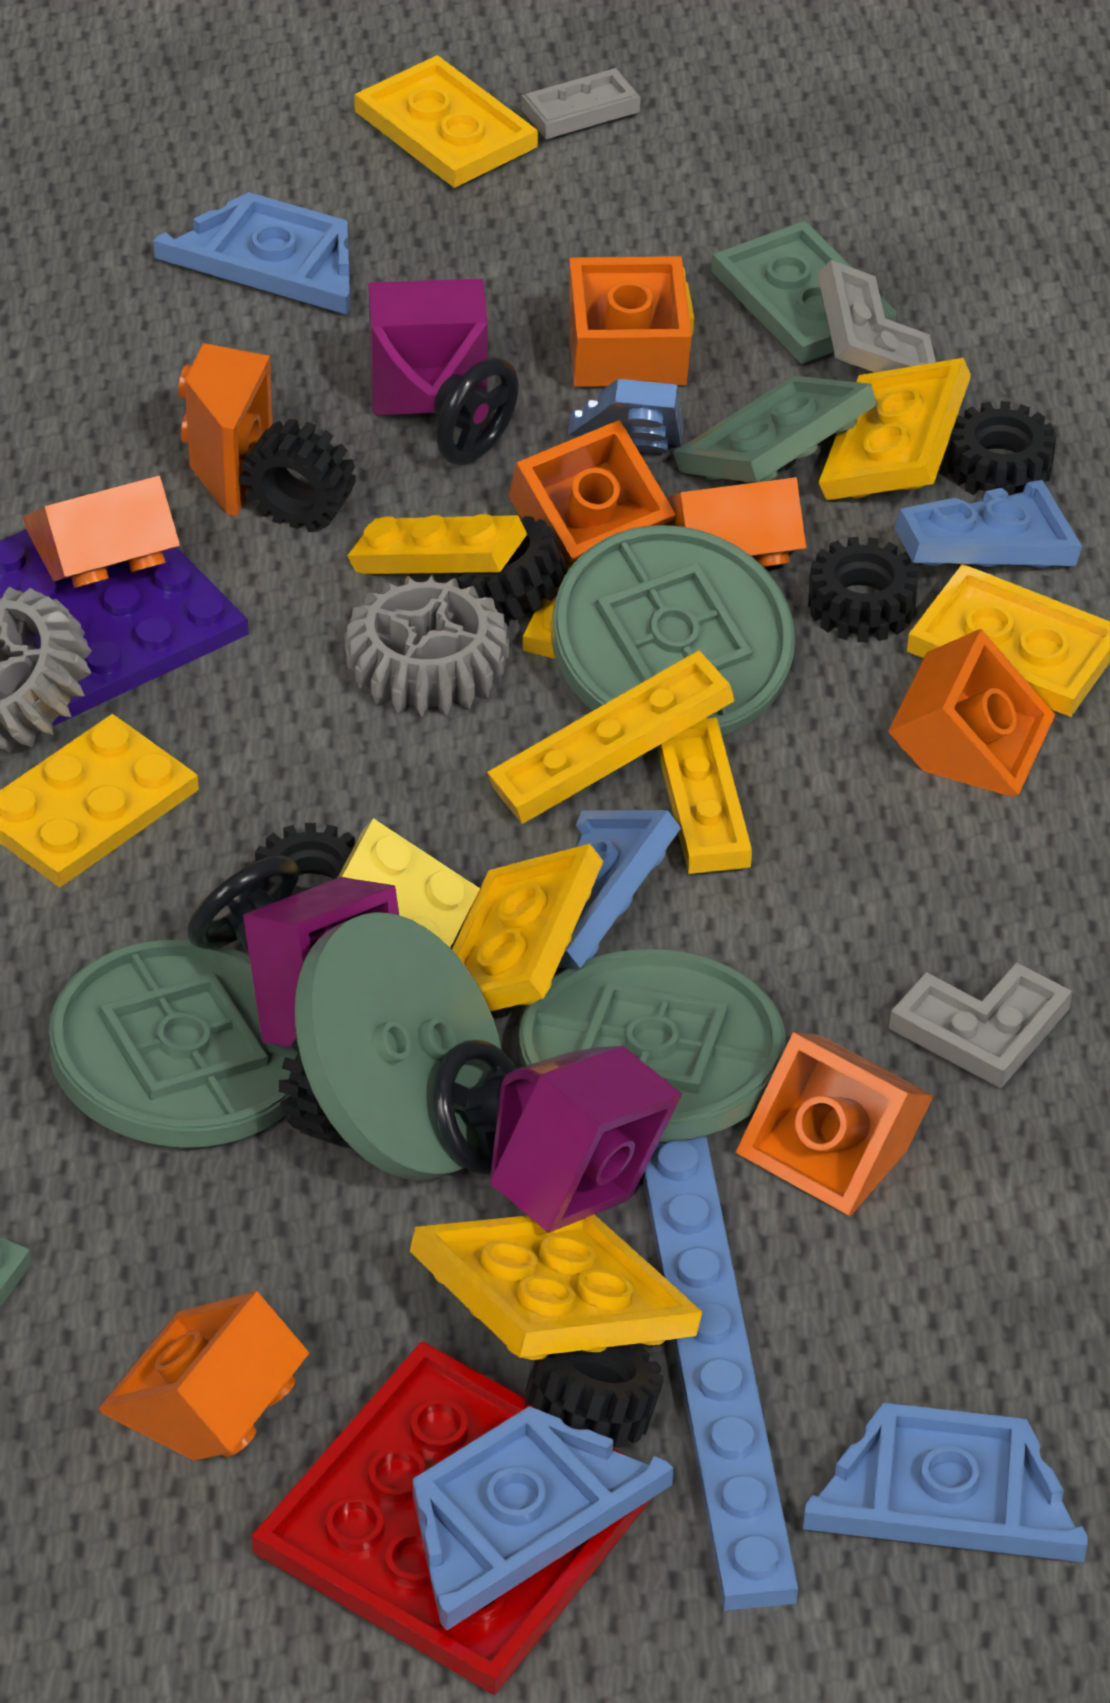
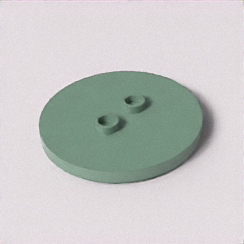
M658 525L633 528L616 533L593 545L576 560L565 575L557 594L551 621V640L557 664L573 692L592 711L700 650L729 682L735 699L733 703L707 717H717L721 735L731 733L746 726L772 705L782 690L794 655L795 634L792 615L781 589L772 576L760 563L736 545L710 533L680 526Z
M374 912L357 916L336 925L325 932L310 949L299 974L295 997V1027L300 1057L307 1079L320 1107L340 1136L359 1155L391 1175L410 1180H431L464 1168L449 1153L438 1132L433 1111V1086L441 1061L457 1044L467 1040H483L501 1049L492 1014L479 986L460 958L447 944L426 927L411 919L391 913ZM480 1060L468 1061L460 1069L455 1082L469 1089L479 1087L484 1082L491 1067ZM454 1108L456 1121L463 1137L473 1149L482 1153L476 1127L469 1122L464 1111Z
M180 939L149 941L114 950L89 963L71 978L60 992L53 1006L50 1018L49 1059L60 1087L67 1097L88 1117L118 1134L162 1146L208 1147L238 1141L269 1128L286 1115V1113L282 1112L280 1102L288 1098L289 1095L279 1092V1080L289 1079L290 1071L282 1069L285 1057L295 1060L298 1052L293 1048L262 1042L250 958L244 952L226 946L201 949L194 946L190 940Z
M636 949L613 952L587 959L581 969L567 968L554 976L551 987L544 999L527 1005L523 1013L519 1032V1055L522 1068L568 1052L623 1045L682 1093L659 1142L682 1141L724 1130L755 1112L785 1050V1030L780 1013L770 997L755 982L735 969L715 960L691 953L662 949Z

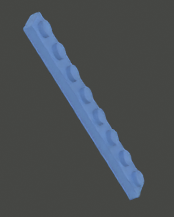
M702 1136L682 1141L659 1142L642 1178L660 1274L702 1311L697 1335L695 1337L673 1339L723 1609L727 1611L796 1604L798 1586L707 1137Z

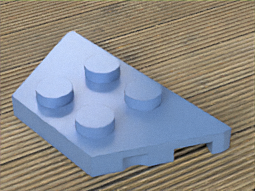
M248 192L227 202V205L221 209L210 210L194 218L192 231L176 239L165 232L158 235L153 241L155 259L347 315L350 311L347 220Z
M884 1402L867 1423L865 1436L859 1442L851 1444L837 1462L835 1475L818 1497L812 1495L807 1501L803 1530L1083 1563L1088 1543V1536L1083 1526L1075 1527L1062 1502L1064 1490L1053 1468L1042 1460L1040 1456L1041 1445L1027 1419Z
M529 1406L413 1478V1500L439 1620L442 1626L449 1630L672 1486L673 1467L666 1460L656 1456L653 1457L648 1465L613 1451V1439L588 1429L577 1430L570 1428L560 1418Z

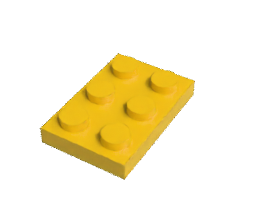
M438 55L354 94V107L358 115L453 188L538 148V130Z
M964 358L858 376L856 382L872 385L877 405L857 418L858 422L854 427L836 434L818 482L826 501L847 497L863 498L873 493L900 489L916 490L923 486L934 484L971 378V373Z
M964 564L959 567L908 635L907 652L924 658L927 652L978 629H982L1050 709L1072 717L1110 663V621Z
M111 714L0 790V844L60 888L199 790L198 774L117 716Z
M590 843L488 870L452 951L460 958L476 981L490 1012L520 1004H533L538 1000L544 999L549 991L554 974L566 947L572 939L574 928L585 903L591 896V889L604 862Z

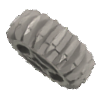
M432 574L427 582H415L407 576L402 586L397 587L391 583L384 582L380 594L366 593L364 603L353 608L352 616L349 620L350 623L347 624V632L344 636L346 665L350 670V677L355 678V681L358 683L360 693L371 692L376 706L392 699V704L397 714L405 710L408 705L416 706L421 718L428 707L438 706V709L447 716L454 702L470 710L475 696L488 698L493 684L501 683V677L506 667V659L509 658L507 625L504 622V614L497 612L494 599L479 598L474 586L460 589L456 578L451 579L446 584L438 583Z
M8 587L2 598H0V750L3 749L9 753L14 749L17 742L21 745L33 747L36 733L39 731L53 735L52 722L58 716L71 717L67 706L70 700L85 696L78 681L92 674L87 666V662L84 660L92 650L83 638L85 631L81 628L80 622L68 613L69 610L57 599L52 600L49 596L46 597L41 592L34 591L31 588L23 593ZM35 636H40V649L34 647Z

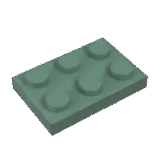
M806 221L712 254L711 272L800 364L834 352L818 273L830 260L849 267L851 266ZM880 295L885 318L896 322L897 311Z
M793 375L675 450L673 453L679 472L705 476L707 480L730 479L744 481V484L771 481L778 475L777 470L793 459H800L814 453L818 449L817 444L833 433L843 432L854 427L858 422L857 418L877 405L873 388L868 383Z

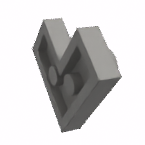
M830 260L818 273V279L836 359L872 372L936 362L930 334L885 318L876 276Z
M1016 962L984 1000L980 1001L926 972L892 1009L889 1029L987 1082L1002 1088L1068 1012L1073 991Z

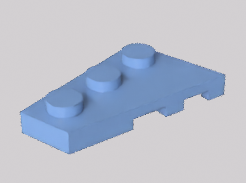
M617 379L599 392L598 401L588 400L583 404V411L574 410L570 413L568 435L581 436L620 420L640 452L663 454L667 453L668 446L681 447L684 424L678 386L676 384Z
M1043 480L1028 482L1023 493L1008 495L1009 493L1003 488L985 491L982 501L970 504L958 498H950L901 508L894 527L912 562L928 566H939L943 563L976 564L982 567H994L998 564L1030 565L1036 568L1076 566L1082 550L1081 543Z
M668 810L581 811L575 825L582 834L577 847L590 843L604 862L591 889V896L585 903L574 928L572 939L566 947L557 968L581 969L586 960L591 959L597 953L601 939L616 918L629 908L634 893L649 872L664 859L667 847L681 829Z

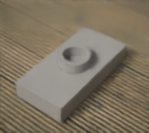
M614 68L522 95V111L546 140L640 112L641 97L622 74Z

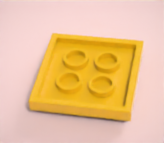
M595 1214L550 1233L546 1232L528 1215L417 1226L414 1229L410 1252L434 1275L438 1282L444 1284L470 1310L474 1317L480 1319L507 1346L508 1350L519 1358L540 1360L546 1358L548 1354L581 1350L586 1352H602L607 1347L638 1343L660 1345L665 1340L695 1337L697 1335L702 1311Z

